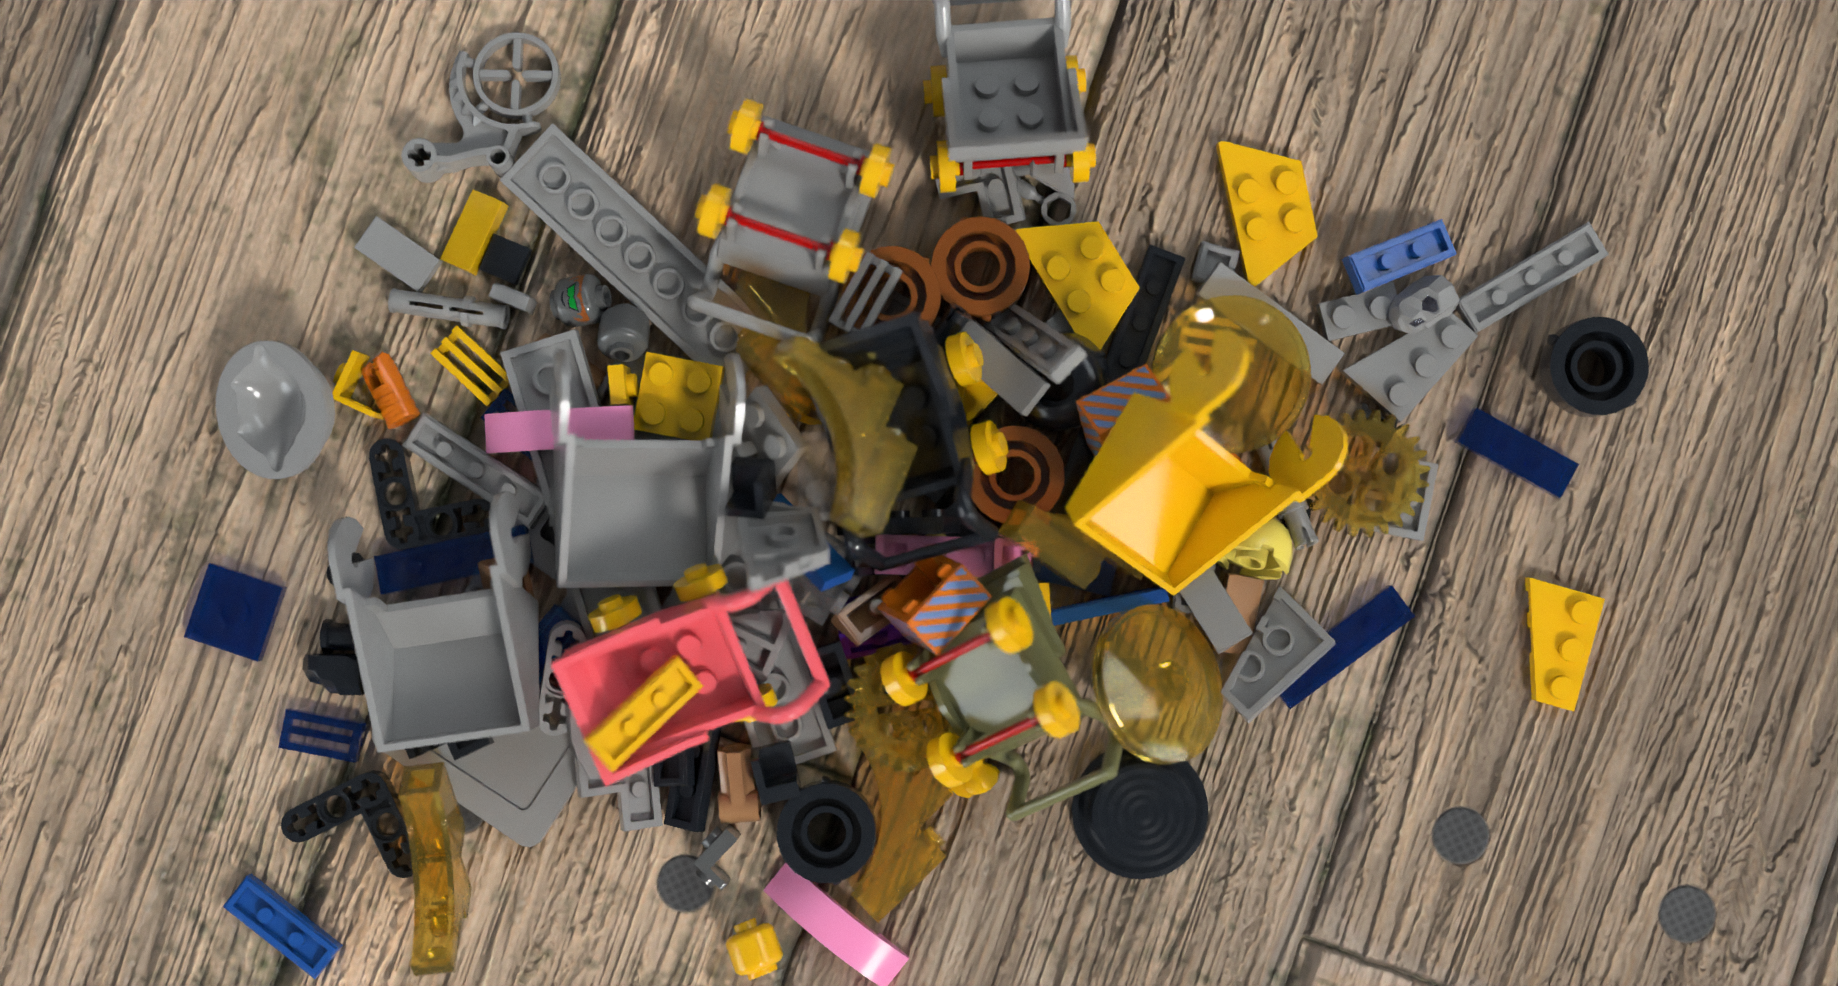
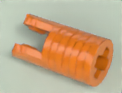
M382 351L372 360L373 363L369 362L361 371L388 429H393L413 421L420 416V411L392 357Z

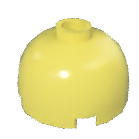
M1272 518L1216 563L1227 570L1230 563L1242 567L1239 574L1242 576L1262 580L1281 578L1282 571L1286 575L1289 573L1293 544L1290 533L1279 520Z

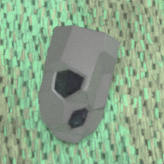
M1424 276L1394 297L1389 308L1388 317L1394 329L1412 334L1422 329H1428L1442 318L1451 315L1460 299L1453 284L1444 276Z

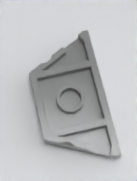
M773 502L764 519L736 517L750 592L758 591L829 564V547L818 508L790 506L785 503Z

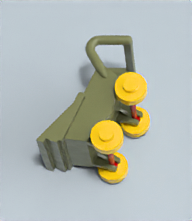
M1027 553L977 579L993 597L938 656L919 646L915 657L908 652L899 651L884 659L881 664L883 685L890 697L902 706H909L923 699L927 694V683L929 682L940 712L959 735L958 737L954 733L946 732L931 739L927 745L928 764L932 773L941 784L953 788L967 782L973 774V763L980 759L991 758L1008 765L1012 769L1015 780L1006 810V816L1011 821L1022 819L1114 778L1118 773L1124 744V730L1118 716L1110 708L1091 699L1081 698L1059 657L1066 654V649L1056 633ZM1085 716L1102 722L1108 732L1102 768L1025 802L1030 785V773L1026 762L1014 749L1048 733L1055 738L1069 735L1078 730L1080 718Z

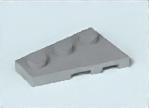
M1452 313L1428 329L1405 334L1340 371V373L1388 416L1397 418L1398 423H1401L1478 335Z
M1279 586L1265 616H1262L1257 625L1256 632L1246 650L1242 652L1222 688L1221 695L1250 723L1335 645V640Z

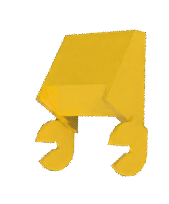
M1215 329L1210 357L1212 370L1206 376H1204L1205 371L1192 350L1186 346L1176 359L1169 375L1168 393L1171 397L1170 403L1133 392L1066 506V510L1076 527L1173 596L1293 501L1301 503L1332 479L1342 467L1348 452V436L1343 426L1328 415H1314L1310 440L1311 456L1303 460V452L1292 435L1285 430L1275 443L1270 455V477L1250 470L1200 429L1211 420L1207 414L1227 399L1242 383L1248 368L1249 350L1245 341L1230 330Z

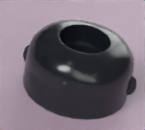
M1591 317L1573 322L1561 328L1555 334L1548 335L1547 345L1540 359L1539 374L1546 394L1558 407L1580 417H1598L1619 412L1636 403V399L1644 389L1647 381L1649 360L1646 348L1640 337L1629 326L1608 317ZM1586 350L1595 352L1603 362L1604 378L1598 386L1587 384L1579 376L1577 370L1578 360Z
M1057 331L1078 344L1087 354L1071 371L1074 387L1070 395L1065 399H1055L1045 392L1027 417L1020 414L1029 423L1040 429L1061 431L1078 428L1082 423L1076 401L1084 395H1088L1110 383L1109 368L1105 359L1106 354L1099 350L1088 338L1077 333ZM1024 361L1028 366H1030L1035 372H1037L1042 377L1043 373H1041L1039 370H1037L1029 363Z
M823 775L822 780L811 782L801 787V796L788 799L777 823V843L783 859L795 873L810 881L833 883L836 886L842 880L856 874L871 856L876 841V819L868 800L859 790L847 783L831 780L828 776ZM824 812L833 813L844 822L846 836L839 845L824 848L815 844L810 838L808 832L809 823L817 814Z

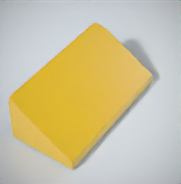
M472 190L440 260L477 276L493 234L497 233L509 206L503 201Z

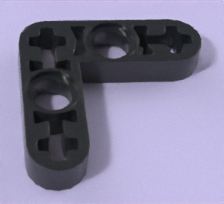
M391 438L380 439L372 445L369 451V461L384 535L392 547L397 549H414L490 532L489 518L484 520L483 527H481L479 522L463 523L466 531L461 532L462 520L457 512V509L462 508L461 516L473 515L477 513V506L480 505L482 510L489 511L490 513V502L485 499H472L420 510L407 448L403 446L402 442ZM386 446H389L390 450L398 452V457L392 459L393 471H402L403 477L383 478V473H391L389 463L380 459V455L386 453ZM394 483L402 484L407 491L405 501L399 505L391 504L387 498V490ZM410 508L411 515H402L405 526L413 528V534L407 536L408 542L405 543L404 538L396 537V530L401 529L402 526L400 517L394 516L391 518L390 512L405 511ZM440 513L448 514L453 521L451 531L443 536L437 534L433 529V520Z
M372 770L358 775L290 809L282 818L281 828L285 837L292 842L300 843L361 814L391 874L399 878L411 877L420 871L425 864V850L391 780L381 771ZM366 779L371 783L378 782L381 789L376 791L377 799L373 794H369L356 801L353 793L368 786ZM333 795L342 797L346 802V812L341 817L331 815L327 809V801ZM317 812L320 817L319 820L305 827L307 833L303 829L296 830L293 823L298 821V816L305 818ZM384 813H391L398 819L399 828L395 834H386L380 829L379 819ZM404 834L407 840L400 843L405 854L413 853L415 859L410 862L412 869L407 864L400 866L397 859L402 856L398 844L392 848L388 845L389 842L399 839Z

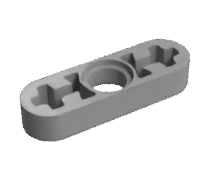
M571 620L556 623L549 633L539 695L538 727L543 733L550 736L562 735L570 729V706L567 700L564 699L565 695L562 688L553 686L549 681V676L554 671L551 666L553 662L552 656L555 655L560 658L562 653V643L556 640V637H563L565 631H572L573 638L578 639V643H571L569 649L572 646L586 642L583 628ZM547 693L561 698L560 714L566 716V718L559 719L557 725L550 724L549 717L544 716V714L552 712L554 702L553 697L545 698Z

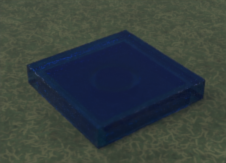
M209 563L184 637L257 662L262 661L287 587L216 563Z

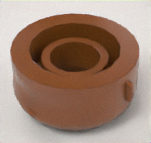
M964 216L959 222L948 228L938 240L933 251L931 267L936 272L939 280L941 300L948 307L951 303L957 304L966 310L965 314L969 313L972 318H982L986 322H991V317L1005 312L1021 297L1028 281L1030 261L1024 241L1008 224L995 218L983 216L968 218V216ZM983 251L989 253L996 259L999 266L997 278L986 286L970 284L961 272L963 260L973 252Z
M898 246L879 247L869 251L875 257L883 259L891 266L903 271L898 282L904 284L911 294L910 305L904 312L894 316L884 315L880 312L873 325L913 312H919L921 320H928L929 325L933 327L939 315L941 290L936 272L928 262L930 258ZM872 264L845 309L847 319L877 268ZM850 271L846 282L843 284L842 295L855 272ZM884 272L874 291L880 284L888 281L891 275ZM874 291L853 326L859 330L874 306L872 300Z
M1025 426L998 428L1007 441L1008 455H1006V458L1018 457L1025 460L1031 466L1033 471L1032 485L1022 494L1010 495L998 486L995 473L986 475L977 464L974 469L972 501L981 513L993 521L1007 525H1021L1032 521L1035 524H1041L1044 522L1042 517L1053 508L1061 495L1065 476L1063 460L1056 446L1049 438L1037 430Z

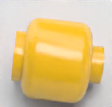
M752 918L733 926L736 934L726 940L725 946L736 974L741 976L747 975L750 981L778 969L776 963L782 959L783 951L774 927L770 923L758 925L756 919Z

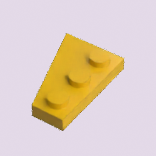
M1525 577V588L1528 591L1529 599L1527 625L1530 627L1531 652L1529 653L1531 699L1574 712L1605 599Z

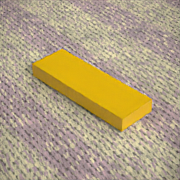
M673 655L582 740L604 766L613 772L692 698L703 685L679 656Z

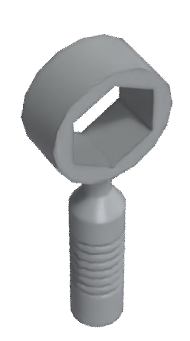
M1016 175L1021 197L1026 200H1035L1042 205L1041 216L1048 226L1070 224L1076 214V204L1068 194L1055 192L1045 198L1037 193L1035 186ZM1058 198L1070 205V217L1060 223L1047 216V204Z

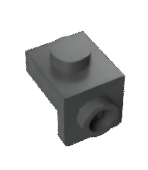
M731 824L723 831L718 826L714 828L701 842L706 849L693 863L698 867L696 870L698 877L711 888L716 885L719 889L723 890L731 879L716 864L741 835Z

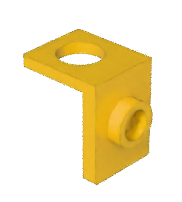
M352 350L347 362H343L334 375L333 383L336 385L332 392L333 398L368 416L383 420L381 412L351 399L362 376L361 369L370 359V356Z

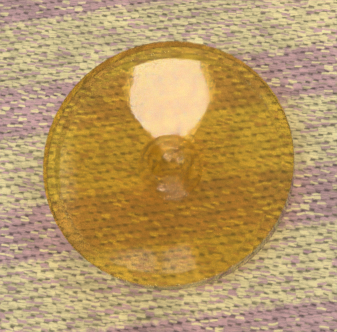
M1224 295L1203 300L1184 310L1166 328L1154 352L1151 371L1168 393L1169 375L1176 359L1186 346L1192 350L1205 371L1204 376H1206L1212 370L1210 357L1215 329L1230 330L1239 335L1245 341L1249 350L1248 368L1237 389L1207 414L1211 420L1200 429L1229 453H1243L1259 449L1275 441L1285 430H1288L1304 408L1311 384V363L1307 346L1292 321L1280 310L1262 300L1241 295Z
M1142 605L1124 611L1114 617L1099 637L1094 652L1092 670L1095 697L1106 725L1125 749L1144 761L1166 765L1196 757L1213 740L1220 724L1223 709L1221 675L1208 642L1190 620L1179 612L1162 605Z

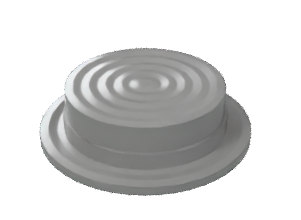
M258 341L238 350L225 365L217 387L216 416L220 433L228 450L245 469L263 478L283 479L298 475L304 470L309 469V466L315 462L332 432L335 419V403L326 378L302 352L280 341Z

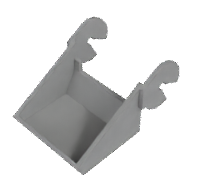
M555 349L553 354L555 382H550V413L554 446L555 579L558 588L673 586L678 579L684 576L683 572L694 565L706 563L707 566L721 564L732 448L741 444L745 410V376L740 355L737 353H727L724 357L727 385H719V412L723 437L706 438L704 440H584V437L568 434L570 402L568 357L566 350Z
M509 491L497 493L494 495L490 505V532L497 565L489 566L492 589L388 605L377 597L369 598L374 583V558L352 563L351 558L352 553L356 552L364 528L356 519L349 516L334 521L329 531L327 543L328 560L336 598L346 605L377 753L526 732L539 726L538 601L522 587V577L526 575L530 565V535L523 534L512 538L511 529L515 526L520 506L519 500L513 493Z

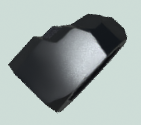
M319 653L306 654L303 658L302 670L310 682L320 684L328 692L339 695L365 694L356 654Z

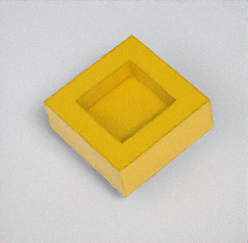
M624 364L607 366L611 405L634 407L633 397H638L639 393L636 373H631V368Z

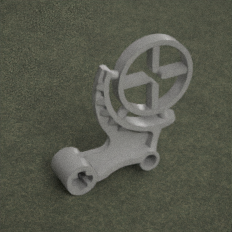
M513 32L492 39L482 48L476 59L470 58L468 53L459 50L451 70L449 93L452 109L463 128V138L457 143H431L423 138H416L407 142L403 147L401 156L404 165L412 175L421 182L432 183L439 180L444 173H456L476 166H491L496 175L502 178L516 163L514 159L522 137L534 135L541 131V124L533 121L532 117L547 109L558 94L561 84V72L557 59L549 46L533 35ZM524 43L539 48L549 57L553 71L524 70L522 76L526 82H551L546 94L535 104L521 108L522 86L515 79L512 81L511 109L501 107L492 102L483 90L482 81L509 82L512 80V75L508 70H485L484 66L490 56L501 47L513 44L512 65L516 72H521L523 69ZM467 67L473 68L475 89L482 99L476 107L472 105L467 93ZM490 109L505 118L522 119L523 123H501L484 116L483 113ZM428 155L430 160H424V156ZM418 161H423L424 165L419 166Z

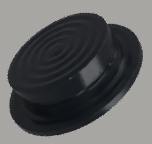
M1130 742L1123 744L1118 773L1114 778L1073 796L1072 821L1080 844L1099 866L1125 878L1151 879L1174 871L1183 865L1196 851L1207 827L1208 800L1198 774L1179 754L1154 743ZM1105 752L1097 756L1086 767L1080 778L1102 768Z

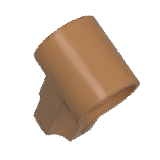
M733 743L718 748L721 789L718 791V808L721 824L761 821V800L757 786H755V777L750 761L752 745Z

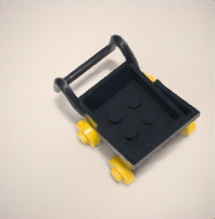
M913 312L792 351L826 431L830 449L832 452L841 451L853 493L847 505L843 532L847 547L856 558L878 571H885L988 543L998 538V528L976 512L972 502V487L975 465L978 464L986 475L1005 470L1008 445L1002 432H999L992 421L973 425L970 440L964 406L953 376L961 386L979 382L982 378L983 355L978 344L974 343L967 332L948 336L946 339V351H943L942 347L936 342L932 326L929 325V321L921 320L919 312ZM956 485L955 503L958 514L963 523L976 532L886 557L863 542L860 534V522L863 511Z

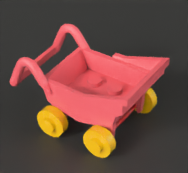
M701 563L686 569L683 572L684 576L673 584L679 601L690 602L662 609L634 622L631 621L643 612L636 595L621 597L620 594H615L598 603L599 607L588 615L591 626L595 633L611 631L597 638L572 646L571 649L565 650L562 657L553 660L551 663L583 738L673 655L679 656L703 685L692 698L613 772L609 771L588 747L605 786L687 748L708 741L709 736L706 731L728 723L760 721L781 724L792 721L806 713L828 690L830 686L829 679L788 579L758 591L750 592L748 587L734 594H720L719 591H715L728 582L722 565L714 564L707 566L706 563ZM774 586L777 588L814 678V681L794 701L780 707H774L778 699L771 684L757 685L756 678L750 670L727 615V612L740 610L756 603Z

